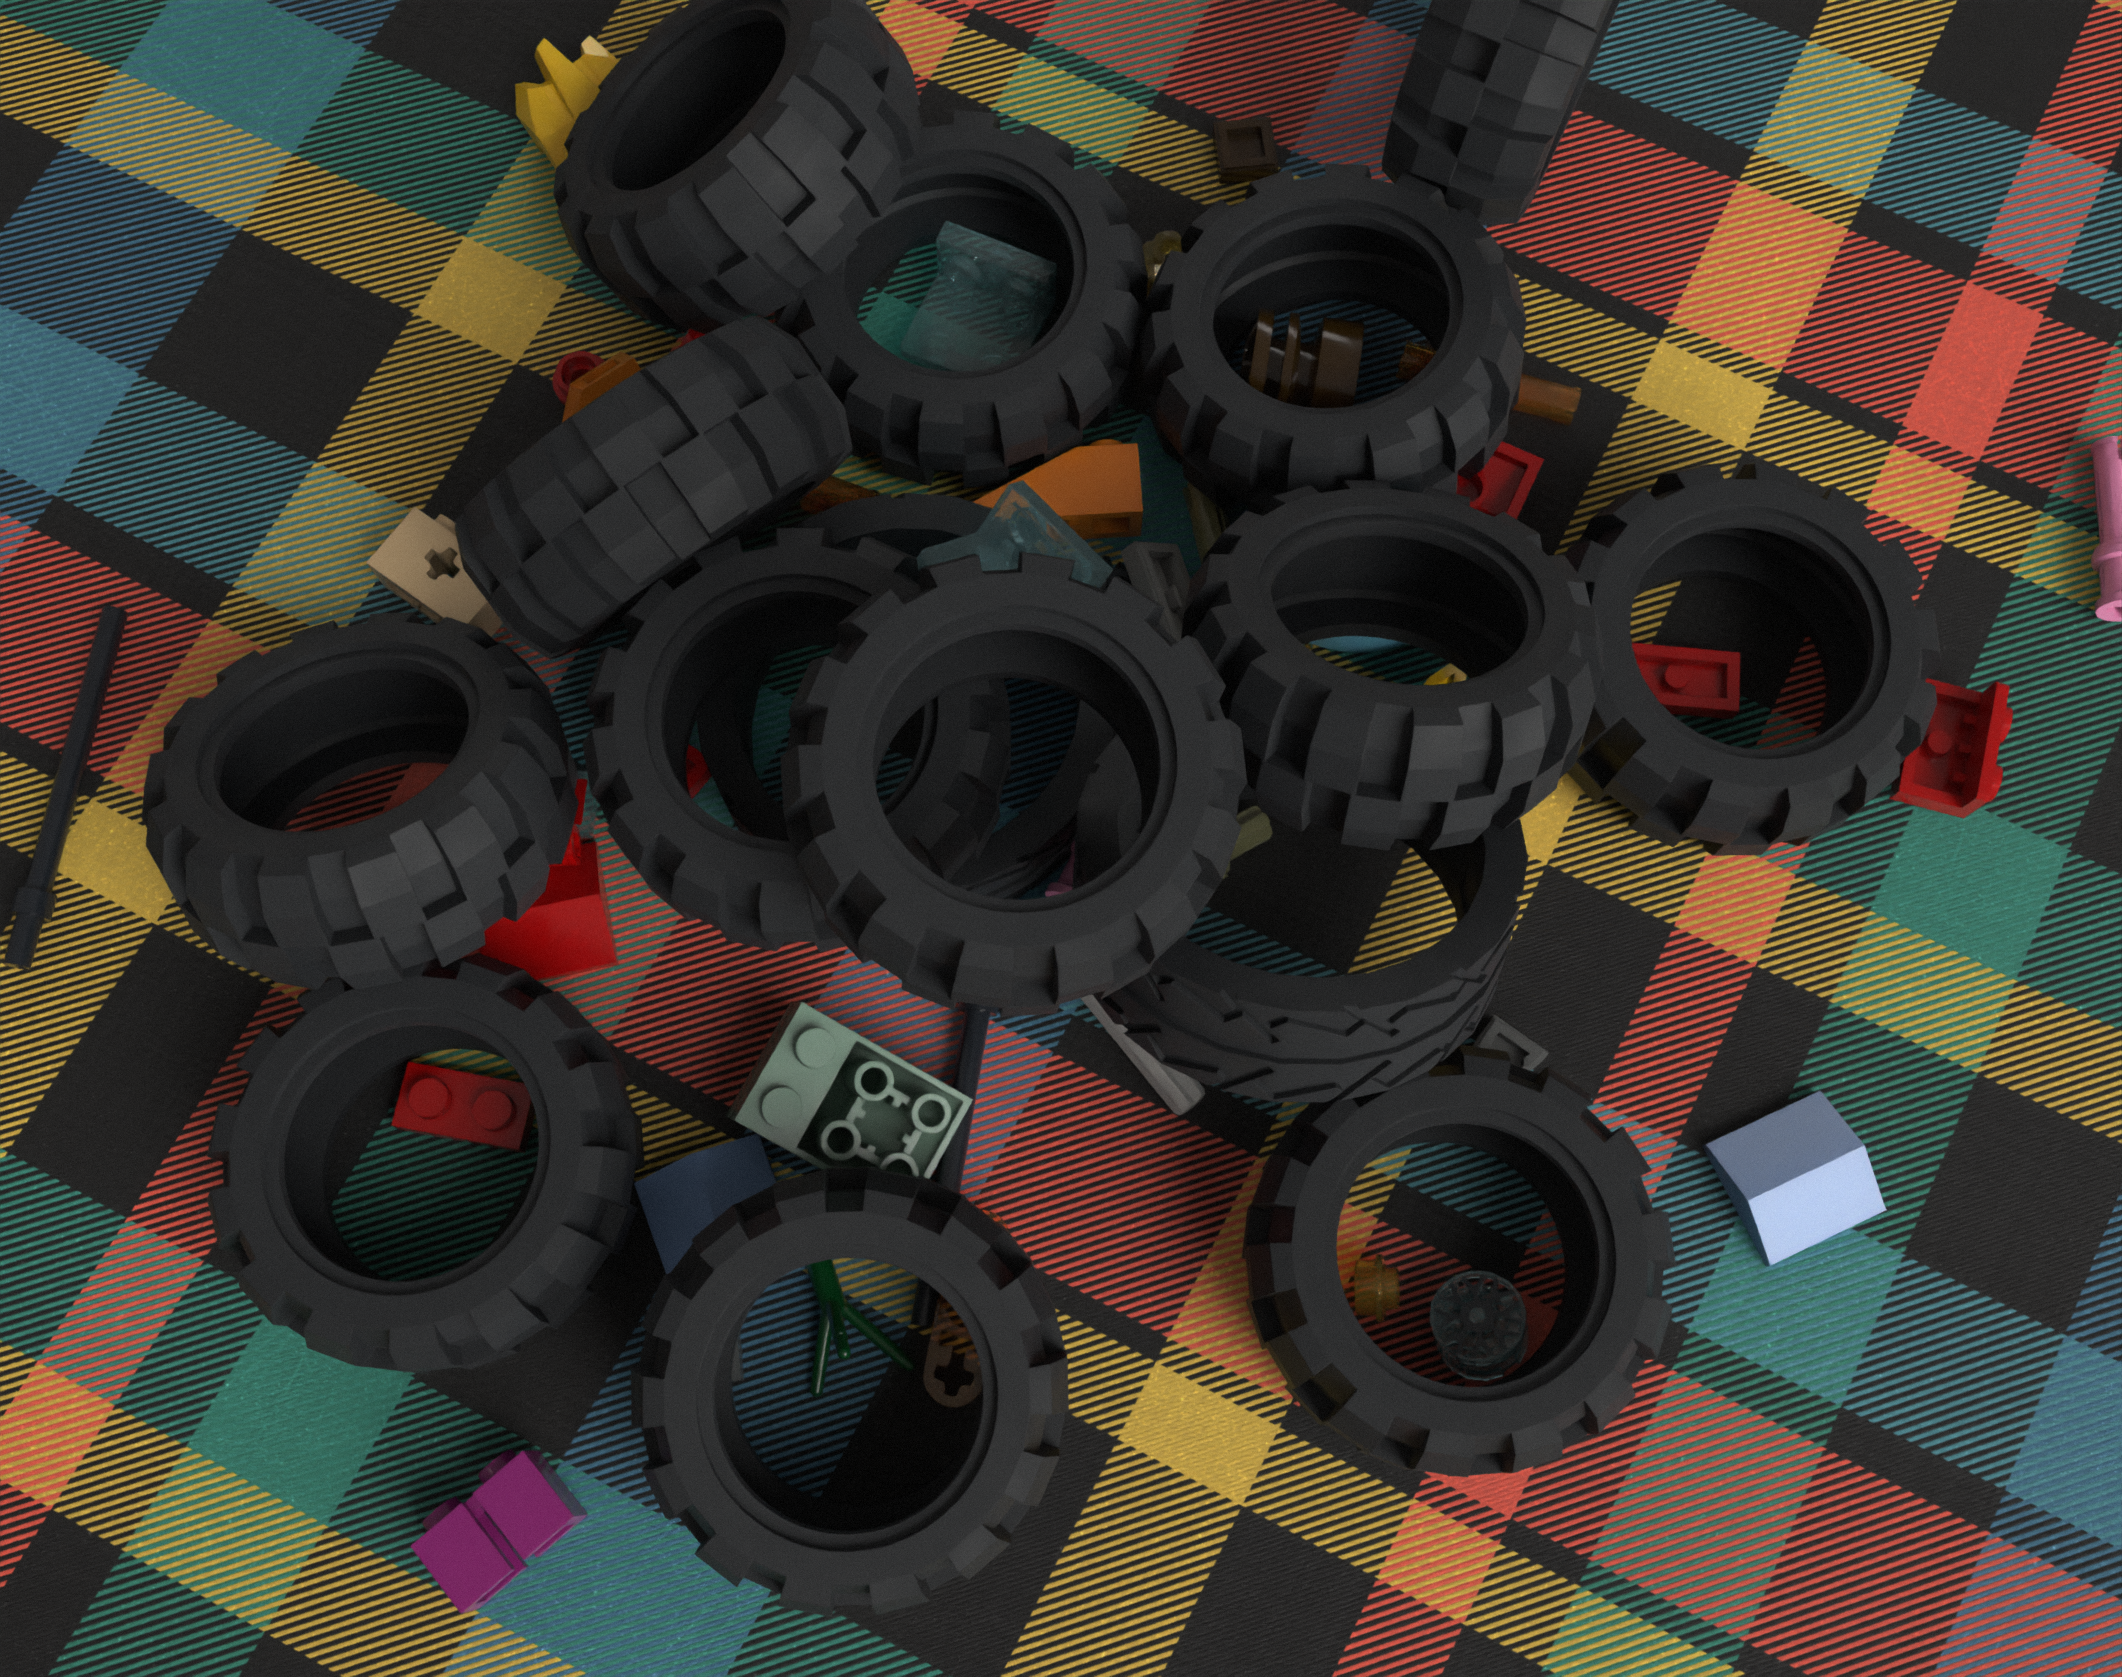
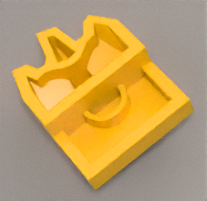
M590 35L581 43L582 56L574 63L569 61L544 38L537 46L534 57L545 82L541 84L529 82L515 84L516 115L539 151H544L555 169L568 157L564 143L579 114L590 107L600 92L598 86L619 62L618 59Z

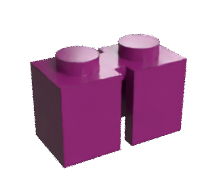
M509 1449L502 1453L479 1473L478 1478L483 1485L473 1492V1496L464 1503L457 1496H454L436 1508L422 1522L427 1532L410 1546L461 1614L480 1609L528 1567L524 1560L528 1559L532 1554L540 1557L588 1515L539 1450H523L516 1455L512 1449Z

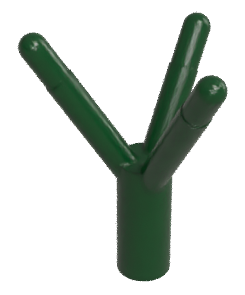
M832 1259L806 1265L821 1310L810 1385L812 1396L819 1397L823 1393L831 1337H833L836 1352L840 1359H848L851 1355L843 1317L905 1371L911 1372L915 1369L916 1363L908 1354L846 1301Z

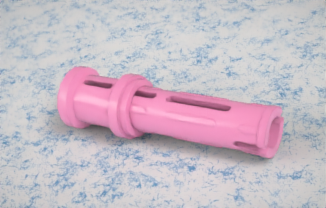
M2118 436L2102 438L2094 442L2090 447L2093 457L2100 545L2095 548L2091 556V566L2093 570L2099 572L2101 598L2095 603V613L2098 618L2112 622H2122V439L2120 440L2121 449H2118Z

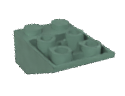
M791 1001L727 1112L726 1117L822 1170L844 1167H878L881 1170L916 1177L921 1175L930 1179L973 1099L807 1004Z

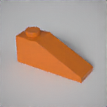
M1103 439L1095 441L1089 446L1075 447L973 501V503L995 509V516L1009 515L1049 541L1141 536L1143 504L1138 443L1123 444L1118 440Z

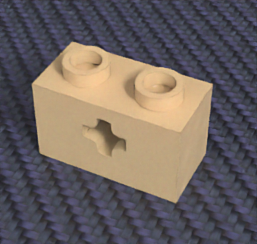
M414 507L366 562L387 589L436 624L445 617H449L479 627L491 637L503 624L463 569L455 532V523L442 514L433 520Z

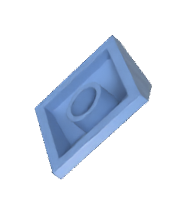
M1821 1091L1702 1146L1766 1267L1886 1210L1865 1145Z
M754 1134L689 1154L634 1183L666 1274L674 1269L693 1244L691 1239L729 1207L777 1183L760 1135Z

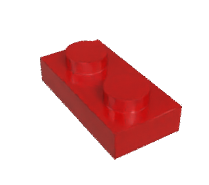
M1632 643L1635 659L1645 682L1658 701L1671 714L1733 719L1739 712L1740 652Z
M408 1062L391 1126L399 1130L525 1153L535 1116V1109L524 1083Z

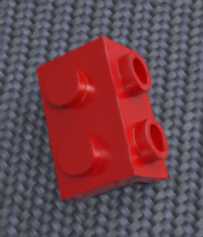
M1927 678L1926 682L1936 687L1937 705L1921 746L1905 757L1900 764V776L1892 782L1889 799L1964 819L1987 802H1991L1999 791L2003 777L2002 766L1996 764L1999 745L2007 737L2013 720V709L2006 706L2010 686L1994 682L1986 690L1979 692Z

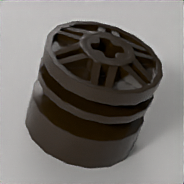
M1260 308L1258 319L1245 341L1239 377L1259 392L1285 403L1311 408L1353 406L1361 360L1364 323L1324 317L1318 327L1313 344L1302 343L1300 313L1290 312L1285 340L1272 338L1275 310Z

